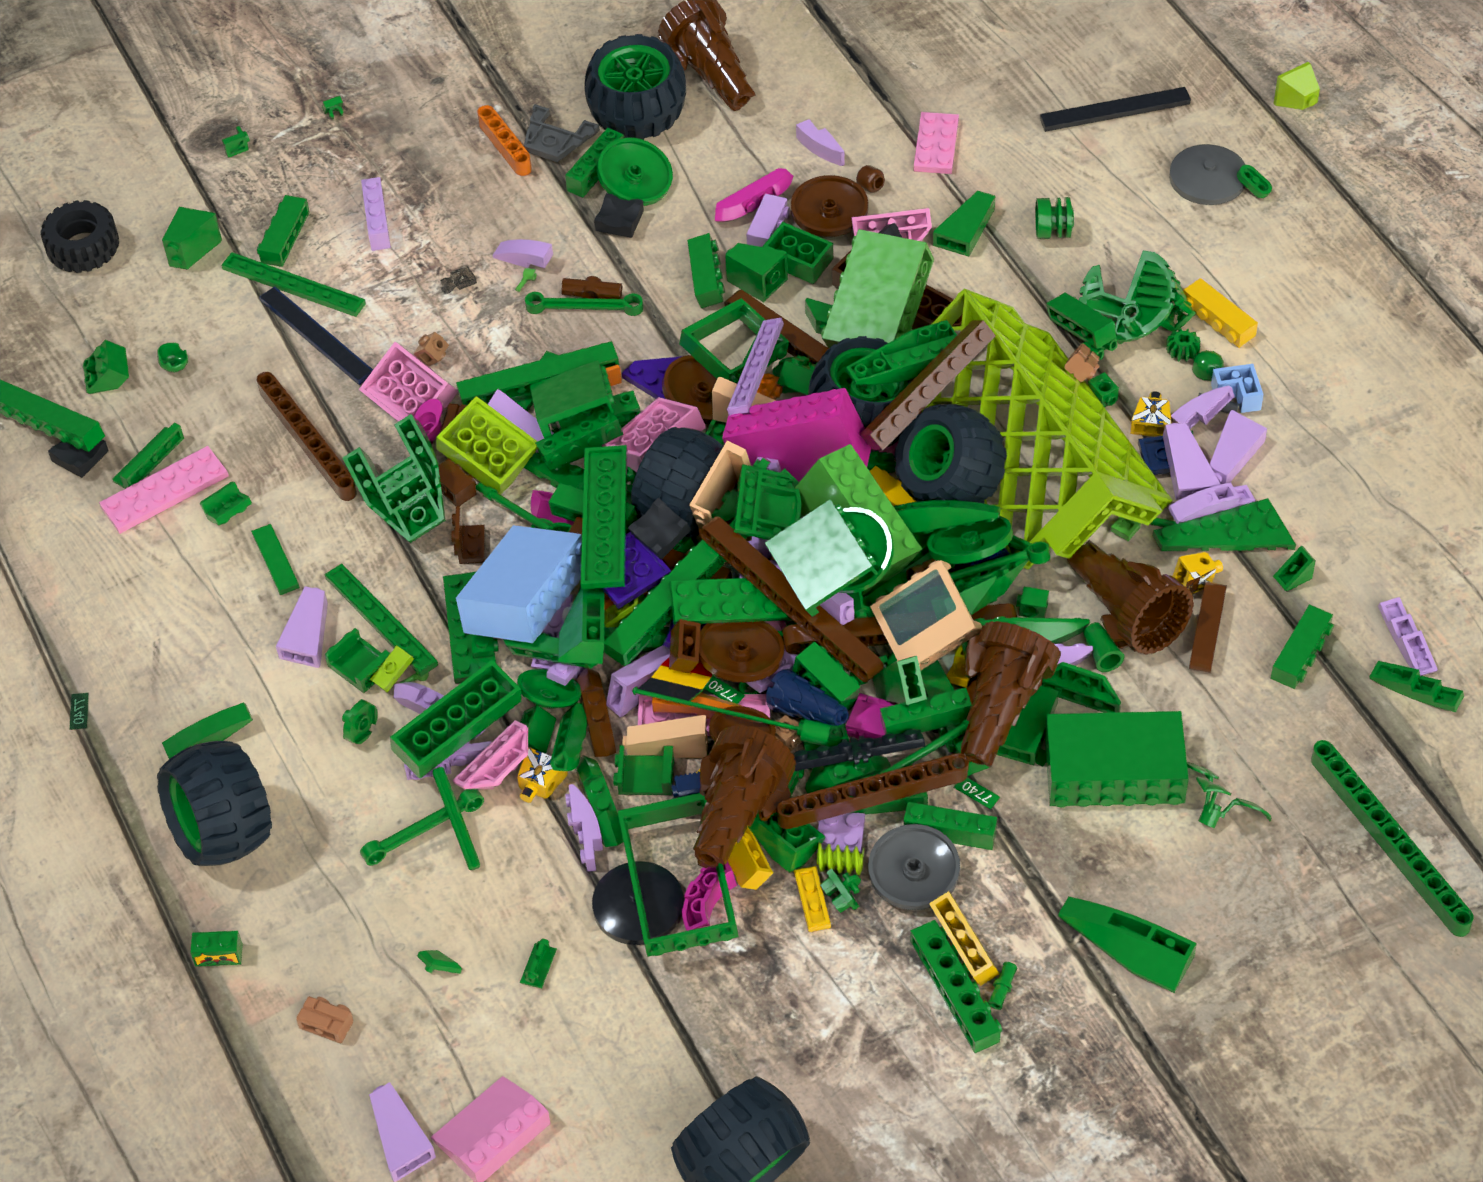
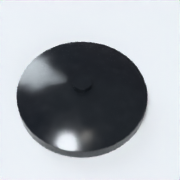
M635 861L650 938L666 936L672 932L682 917L684 898L681 885L677 878L666 868L651 862ZM624 863L607 872L596 885L592 897L594 918L599 928L611 939L628 945H645L628 863Z

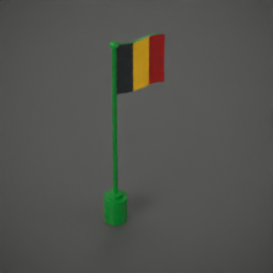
M667 658L649 680L639 688L634 687L632 690L634 695L642 694L796 730L797 735L801 736L800 741L821 746H827L831 725L805 719L804 723L800 722L799 726H794L691 702L715 676L700 661L690 673L669 669V658Z

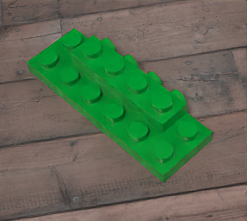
M476 572L443 576L455 684L462 683L491 660L496 663L495 652L499 651L497 639L463 632L456 597Z

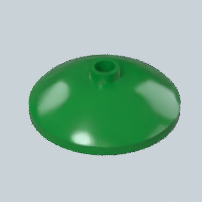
M544 669L527 670L518 676L516 684L521 688V695L540 707L549 709L565 708L578 702L581 697L580 685L573 678L564 686L548 679V670Z

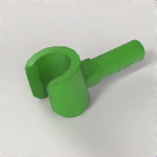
M524 269L523 278L515 289L517 292H520L528 280L535 281L537 276L535 269Z
M416 672L400 683L412 682L417 679L425 681L429 677V672L422 677Z

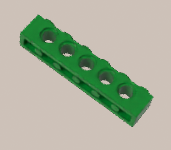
M933 920L910 930V942L973 1052H980L1000 1043L1002 1027L997 1019L994 1020L990 1014L991 1008L986 1000L983 1001L980 997L977 983L970 980L968 968L965 963L961 964L955 946L949 944L943 926L939 927L936 920ZM943 965H949V966H951V967H949V968H944V967H942V966H943ZM958 983L961 984V986L956 987L952 984ZM970 1002L972 1005H965L963 1003ZM975 1021H982L983 1024H976V1023H974V1022H975Z

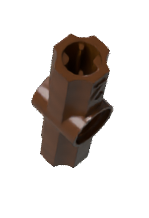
M589 276L585 280L563 278L561 293L562 295L579 296L589 299H621L623 285L622 283L602 282L596 276Z

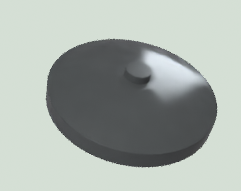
M1212 144L1195 145L1184 149L1173 159L1169 173L1170 183L1181 197L1193 203L1201 205L1224 204L1235 199L1243 192L1245 186L1238 180L1237 172L1246 164L1238 154L1225 147Z
M918 824L903 825L885 833L873 846L868 862L869 878L877 894L895 907L906 910L931 908L929 903L948 891L950 894L954 891L960 876L959 854L952 841L937 829Z

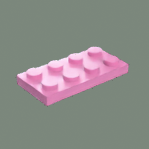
M921 112L914 160L915 172L952 174L959 114Z

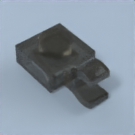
M465 266L450 272V277L440 280L443 285L441 290L444 294H449L455 287L461 290L476 284L477 279L470 268Z

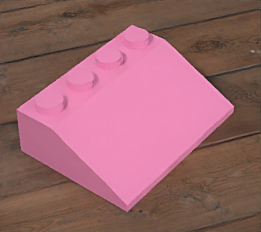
M397 342L393 343L359 388L362 393L398 422L410 414L415 417L422 403L430 399H438L442 403L444 410L458 393L454 386Z
M658 397L622 428L624 435L603 444L602 447L627 445V466L637 472L647 450L661 433L672 427L679 429L685 427L701 432L706 428V425L697 407Z
M502 1076L431 1136V1140L474 1182H484L551 1123L548 1110L539 1101Z

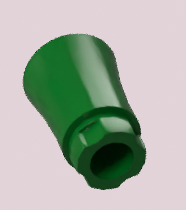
M1095 622L1084 629L1083 634L1086 638V643L1088 646L1093 647L1091 653L1097 670L1109 672L1118 668L1123 663L1125 656L1114 641L1111 640L1104 627L1099 622Z

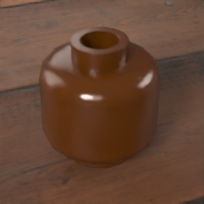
M865 165L858 171L856 183L865 191L875 193L885 183L884 174L876 167Z

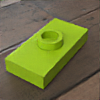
M396 646L370 680L388 693L414 658Z

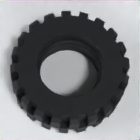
M76 200L70 204L68 202L64 203L62 207L55 208L52 214L49 213L41 226V238L50 262L61 270L64 268V271L67 272L75 271L76 273H82V271L90 272L96 267L98 269L103 266V263H108L111 260V256L115 255L119 246V236L112 214L106 207L96 202L91 203L88 200L79 202V200ZM81 233H91L89 236L79 240H69L71 237Z

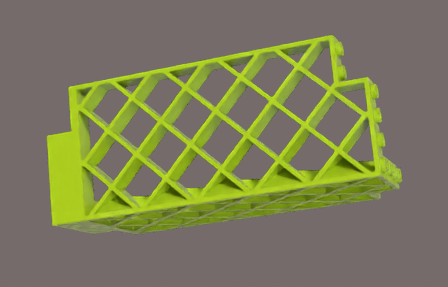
M965 288L959 292L956 298L932 324L947 320L952 326L962 315L961 326L952 327L957 335L972 320H984L996 336L988 343L986 361L972 360L955 377L953 397L941 398L940 392L925 408L942 404H957L968 407V405H981L980 413L988 418L990 423L995 425L997 405L1010 404L1007 432H1000L1003 440H1006L1005 448L1007 455L1004 465L1005 473L1000 484L998 505H995L1001 508L1000 516L1008 519L1012 526L1014 512L1027 513L1024 540L1030 543L1046 542L1056 555L1068 559L1111 514L1149 525L1173 500L1085 380L1080 382L1074 377V373L1071 374L1064 368L1068 357L1051 334L1026 324L1012 306ZM1011 368L1014 371L1011 396H998L1001 369ZM972 370H985L982 397H969ZM1036 403L1039 406L1036 432H1023L1026 404ZM1062 439L1065 442L1062 468H1048L1051 441ZM1022 440H1035L1032 468H1019ZM1088 475L1090 478L1076 492L1078 476ZM1018 476H1031L1028 505H1014ZM1047 476H1061L1058 505H1044ZM1043 513H1056L1042 528ZM1009 545L1004 547L1008 555L1020 552V550ZM1028 561L1023 568L1029 570L1034 564Z

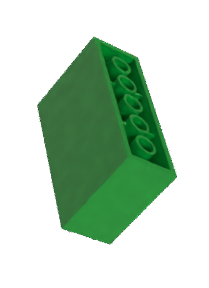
M1181 711L1046 715L1045 751L1050 806L1178 805L1185 803L1189 777Z

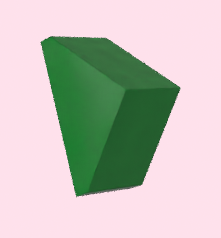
M1300 546L1273 577L1285 591H1289L1313 578L1316 560L1304 546Z

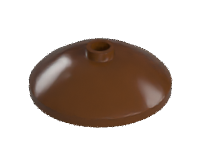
M745 706L724 708L771 720L766 714L754 708ZM719 712L712 716L709 723V733L714 741H716L722 730L735 725L754 727L773 736L776 734L775 725Z

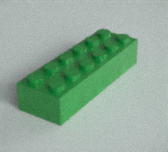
M491 660L390 736L391 750L421 779L521 702V688Z

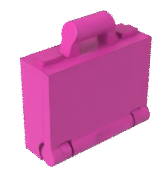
M859 693L846 724L848 736L857 739L864 735V738L869 737L873 739L882 737L885 733L881 724L880 708L897 704Z

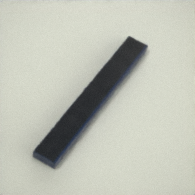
M274 286L259 296L260 301L353 381L358 385L365 382L373 369Z

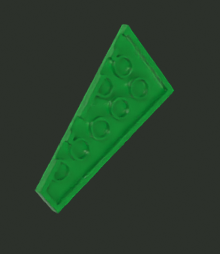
M535 452L524 467L541 479L546 478L551 481V485L555 488L558 487L559 483L572 485L581 490L584 488V469L577 465L565 463L549 471L540 454ZM627 484V503L632 505L631 491L633 485Z
M1269 498L1153 530L1152 535L1161 551H1187L1188 548H1200L1201 551H1209V548H1220V551L1254 550L1255 548L1276 550L1278 547H1287V550H1295L1296 547L1294 540Z

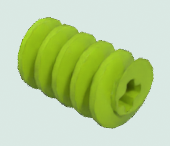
M821 843L818 844L817 865H819L820 872H824L826 866H828V870L831 868L834 870L837 867L839 874H842L844 868H846L849 875H851L853 869H855L856 874L860 876L864 864V848L859 853L858 846H855L853 851L850 852L849 846L846 845L844 850L841 851L840 845L837 844L833 851L830 844H827L825 850H823Z

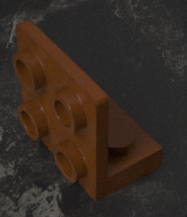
M456 506V514H452V526L455 527L451 531L452 543H454V556H458L459 564L484 563L485 525L464 526L461 508Z

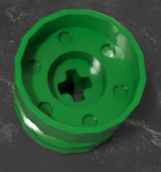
M1060 197L1056 198L1055 206H1051L1050 198H1036L1035 225L1037 239H1050L1052 230H1056L1057 238H1061L1062 229H1064L1065 238H1071L1072 228L1074 227V210L1070 197H1064V206H1061Z

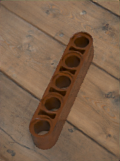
M1205 582L1190 659V670L1211 673L1227 585Z

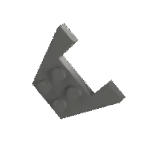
M534 104L524 147L531 154L559 162L598 133L600 127L598 124L584 120L574 133L546 124L544 122L550 115L549 108Z

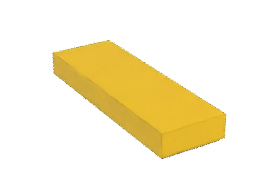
M813 866L794 870L808 932L831 928L817 867Z

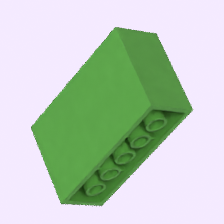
M858 229L857 235L852 240L851 253L846 258L845 271L840 275L839 289L834 293L833 306L828 311L827 324L821 332V337L828 348L834 344L837 345L843 339H852L858 336H867V338L873 339L880 338L890 343L911 331L934 262V257L926 242Z
M851 444L818 459L795 487L800 492L801 514L803 517L831 499L835 506L840 504L842 509L857 507L872 511L889 527L894 541V555L891 565L880 581L872 587L861 591L862 598L899 574L922 550Z

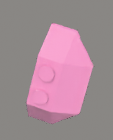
M929 208L852 218L854 236L857 235L858 229L879 233L886 225L895 223L903 238L922 241L932 228Z
M515 720L452 780L453 783L463 789H493L500 785L503 779L511 771H514L519 766V763L528 755V727Z

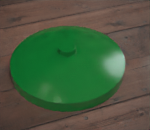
M621 138L609 143L602 150L597 162V176L607 193L613 194L622 200H643V206L652 205L660 201L667 194L672 183L673 171L666 155L658 147L642 139Z
M851 507L843 509L846 513L843 518L846 522L850 520L856 529L853 534L856 538L860 537L867 548L864 551L866 555L870 553L876 561L877 565L874 567L878 574L875 575L870 571L839 593H857L875 585L888 571L894 555L893 536L887 524L872 511Z
M999 516L992 522H984L982 520L970 526H964L963 524L955 525L954 528L949 530L939 528L929 537L927 546L930 556L936 561L942 560L949 564L968 563L989 557L1002 550L1012 540L1013 530L1010 521L1005 517Z

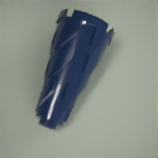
M789 669L779 671L771 680V682L775 683L773 688L768 686L766 702L769 709L777 713L818 721L832 726L844 724L848 719L846 707L839 704L836 699L825 694V691L810 684L811 681Z

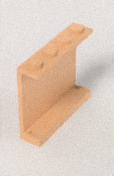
M729 441L725 443L690 503V508L699 529L712 520L711 515L716 508L720 510L724 504L721 500L727 490L731 492L739 481L742 464L751 466L746 449Z

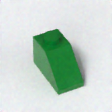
M806 297L805 314L815 332L821 334L823 327L826 326L828 321V311L833 305Z

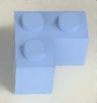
M1254 364L1213 369L1212 390L1229 385L1232 387L1234 398L1239 403L1241 413L1261 410L1263 391Z

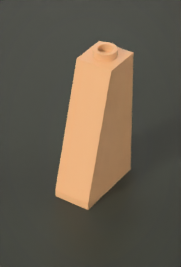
M718 377L712 390L713 420L726 423L728 418L727 408L737 384L722 377ZM756 393L751 406L770 403L776 400Z
M706 715L627 727V736H623V745L627 749V755L663 756L664 746H673L674 758H703L707 756L708 734Z

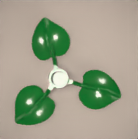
M1187 762V768L1202 773L1207 778L1196 777L1203 791L1207 792L1205 804L1202 808L1203 811L1198 819L1199 822L1215 828L1219 818H1224L1225 814L1234 805L1258 810L1267 817L1269 822L1271 821L1272 817L1266 810L1251 801L1240 798L1232 800L1223 811H1220L1222 806L1214 803L1217 793L1220 792L1230 796L1232 793L1224 787L1213 783V778L1219 779V776L1214 772Z

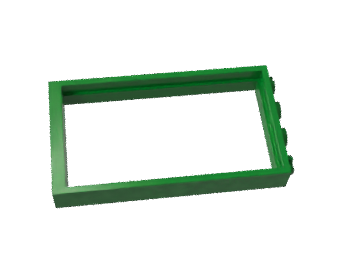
M700 793L617 811L647 957L660 956L668 952L683 951L687 948L706 946L710 943L729 941L739 937L723 864L718 863L716 871L728 922L650 938L629 829L702 814L707 800Z

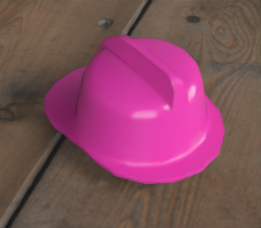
M438 399L425 401L415 414V418L423 426L431 444L440 434L442 428L440 418L443 406Z

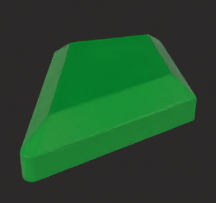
M438 950L418 952L417 957L426 965L425 970L432 973L434 970L458 974L462 972V968L457 962Z

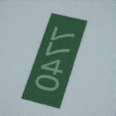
M89 693L71 694L69 730L87 728Z

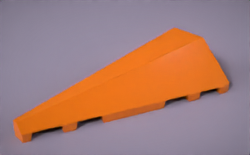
M700 693L691 701L721 709L742 706L704 693ZM652 697L653 712L697 714V716L706 715V719H711L716 713L715 711Z

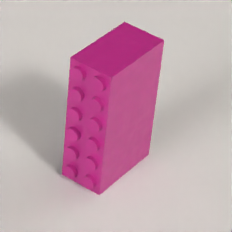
M846 388L833 389L827 392L813 393L811 395L793 397L760 405L756 404L751 406L749 413H738L730 416L728 414L722 437L724 443L729 441L746 449L751 466L754 465L757 457L776 459L779 461L781 471L785 468L798 482L803 479L818 459L849 444L852 445L866 467L871 447L860 436L865 427Z

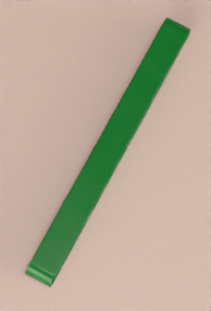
M1317 741L1314 744L1311 756L1313 766L1449 931L1457 937H1464L1469 934L1474 919L1472 911L1329 741Z

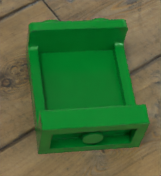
M354 628L346 633L336 645L328 649L325 653V658L330 669L362 693H365L375 684L370 679L390 655V652L385 650L381 653L362 639L359 630Z

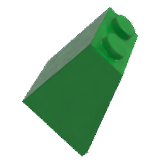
M185 207L177 209L162 238L169 266L186 270L222 241L215 213Z
M737 243L725 254L727 282L763 303L788 280L786 251Z

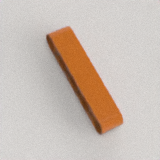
M484 105L479 107L477 110L479 126L517 175L526 176L530 174L532 167L529 152L492 106Z

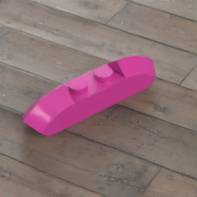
M778 168L716 204L715 221L728 222L736 220L754 211L760 206L765 194L781 195L790 186L794 176L787 169Z

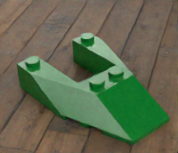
M412 414L394 424L410 456L380 476L370 456L360 447L343 457L366 505L410 543L446 521L438 461L423 426Z
M1029 556L1024 560L954 580L953 582L970 615H973L986 605L997 601V598L1005 594L1029 561ZM942 584L935 588L931 587L930 590L921 594L911 593L896 603L895 608L897 614L935 611L939 621L955 611L956 605L945 584Z

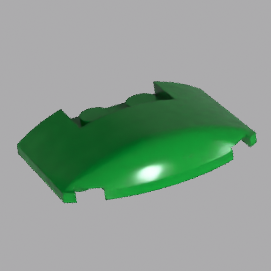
M742 464L737 487L738 494L733 531L770 540L797 522L801 514V497L799 489H795L791 483L794 481L793 476Z

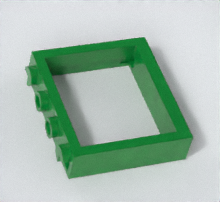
M742 298L682 329L679 344L716 379L722 377L738 384L746 362L729 370L699 341L738 319L758 335L762 322L765 319ZM781 333L767 367L787 355L789 341Z

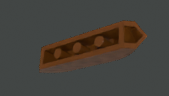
M585 668L578 676V682L595 757H607L617 752L599 672Z

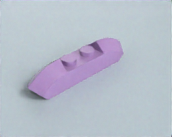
M414 682L394 684V699L399 704L419 714L444 696L424 685ZM483 730L481 733H479V734H478L476 737H474L473 739H476V738H477L479 735H481L485 730Z

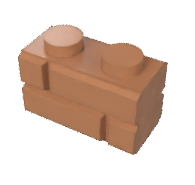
M1083 343L1070 355L1064 368L1069 373H1074V377L1080 382L1085 379L1090 380L1100 367L1097 364L1100 357L1093 351L1090 352V348Z
M309 996L296 1019L300 1029L340 1044L353 1024L352 1013L348 1007L342 1004L332 1005L323 997L313 998Z

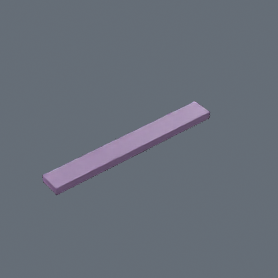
M782 318L764 320L762 322L727 408L729 416L738 413H749L784 325Z

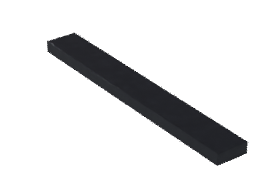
M1180 87L1040 114V121L1044 131L1047 132L1189 105L1191 98L1186 87Z

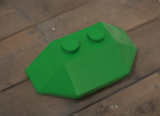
M1061 662L1057 664L1054 675L1042 681L1041 686L1051 687L1059 691L1058 698L1103 713L1120 712L1121 701L1109 679L1104 675Z
M878 755L868 759V763H863L862 760H859L858 765H855L854 762L846 761L815 767L812 769L805 790L808 794L845 784L891 767V764L886 757Z

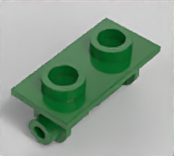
M542 938L534 944L520 980L521 984L542 989L557 948L550 947L547 939Z

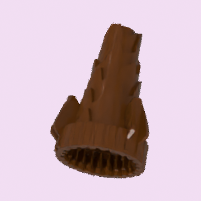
M684 0L673 7L662 19L658 30L660 41L666 42L678 56L684 71L689 64L712 89H716L729 108L733 111L740 110L756 94L745 78L747 75L739 64L740 60L731 45L728 32L724 27L727 20L726 12L717 0Z
M1091 540L1082 545L1069 559L1067 558L1072 569L1087 583L1086 587L1098 597L1111 613L1102 615L1100 620L1111 640L1119 648L1129 647L1134 652L1137 651L1140 654H1154L1171 645L1186 628L1193 612L1194 598L1191 591L1173 576L1161 575L1160 569L1149 564L1128 562L1124 558L1120 560L1112 553L1107 554Z
M1000 621L985 623L979 635L969 639L965 676L972 678L977 675V682L972 706L967 716L969 723L961 745V754L967 756L970 762L992 767L1000 745L1003 746L1011 726L1016 725L1022 708H1025L1030 697L1037 692L1043 679L1051 678L1054 675L1061 657V651L1053 642L1027 628Z
M744 725L727 727L719 733L710 755L702 758L700 766V794L705 796L707 802L701 814L700 825L696 831L699 833V836L693 847L699 866L707 869L708 867H716L718 863L725 865L736 842H740L747 826H752L757 813L761 820L767 821L772 814L777 812L778 804L790 798L791 793L788 785L795 771L796 761L790 749L775 736L760 729Z

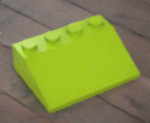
M476 396L436 437V449L451 461L460 465L462 469L487 487L491 486L498 491V494L502 495L537 450L535 442L538 441Z

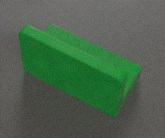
M536 705L523 712L520 723L528 727V747L545 754L556 723V717Z

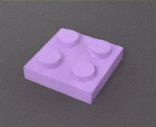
M850 812L819 821L818 831L826 836L822 843L823 850L826 849L827 844H830L831 849L834 851L836 845L839 844L841 851L848 845L850 852L853 851L855 846H858L859 853H861L865 814Z

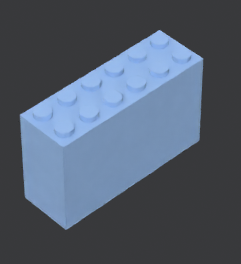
M513 525L456 597L463 632L534 643L581 579L582 535Z

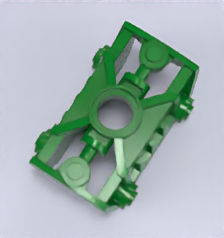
M1175 276V279H1172V282L1177 284V290H1172L1176 294L1175 305L1161 325L1169 331L1179 330L1196 314L1191 307V302L1188 301L1180 286V281ZM1175 315H1178V317H1177V321H1178V322L1175 324V323H1174V317H1175Z

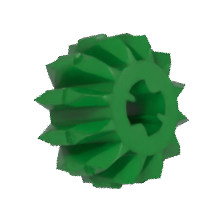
M1180 328L1178 332L1172 331L1166 342L1167 353L1171 355V358H1177L1178 362L1181 359H1184L1186 362L1189 358L1195 359L1196 355L1200 352V337H1197L1196 332L1190 333L1189 329L1183 331Z

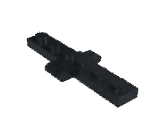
M909 729L904 733H888L874 739L864 738V735L859 736V740H856L855 737L850 738L851 742L842 739V743L837 746H820L816 750L810 751L799 750L793 756L796 761L795 771L846 761L854 762L855 765H858L859 760H862L863 763H868V759L873 756L925 747V741L920 730Z

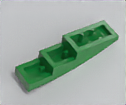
M1378 661L1369 676L1374 682L1408 698L1452 712L1457 711L1464 698L1463 690L1442 686L1441 680L1420 676L1419 669Z
M243 702L199 720L171 736L162 744L170 759L172 758L171 754L173 751L179 753L197 744L224 741L253 721V718L246 703Z

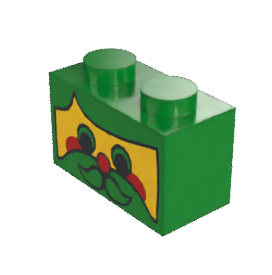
M238 931L192 933L190 953L195 967L241 965L243 943Z

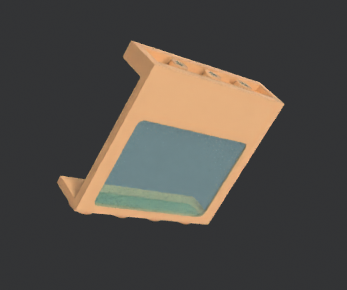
M942 560L931 563L927 570L914 574L910 581L897 585L893 592L879 597L876 603L870 606L897 661L917 656L920 671L979 634L982 628L981 623L972 619L948 572L951 565Z

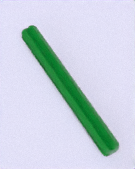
M438 767L433 770V776L468 869L471 871L478 869L480 861L445 769Z

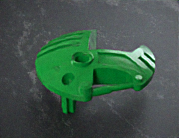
M1143 250L1125 299L1104 292L1101 267L1096 265L1092 266L1082 282L1085 286L1080 288V295H1083V297H1080L1079 301L1116 322L1117 343L1122 344L1143 338L1164 323L1173 309L1174 305L1170 301L1176 300V294L1172 290H1177V284L1172 282V279H1175L1173 271L1167 269V267H1171L1165 259L1155 252Z

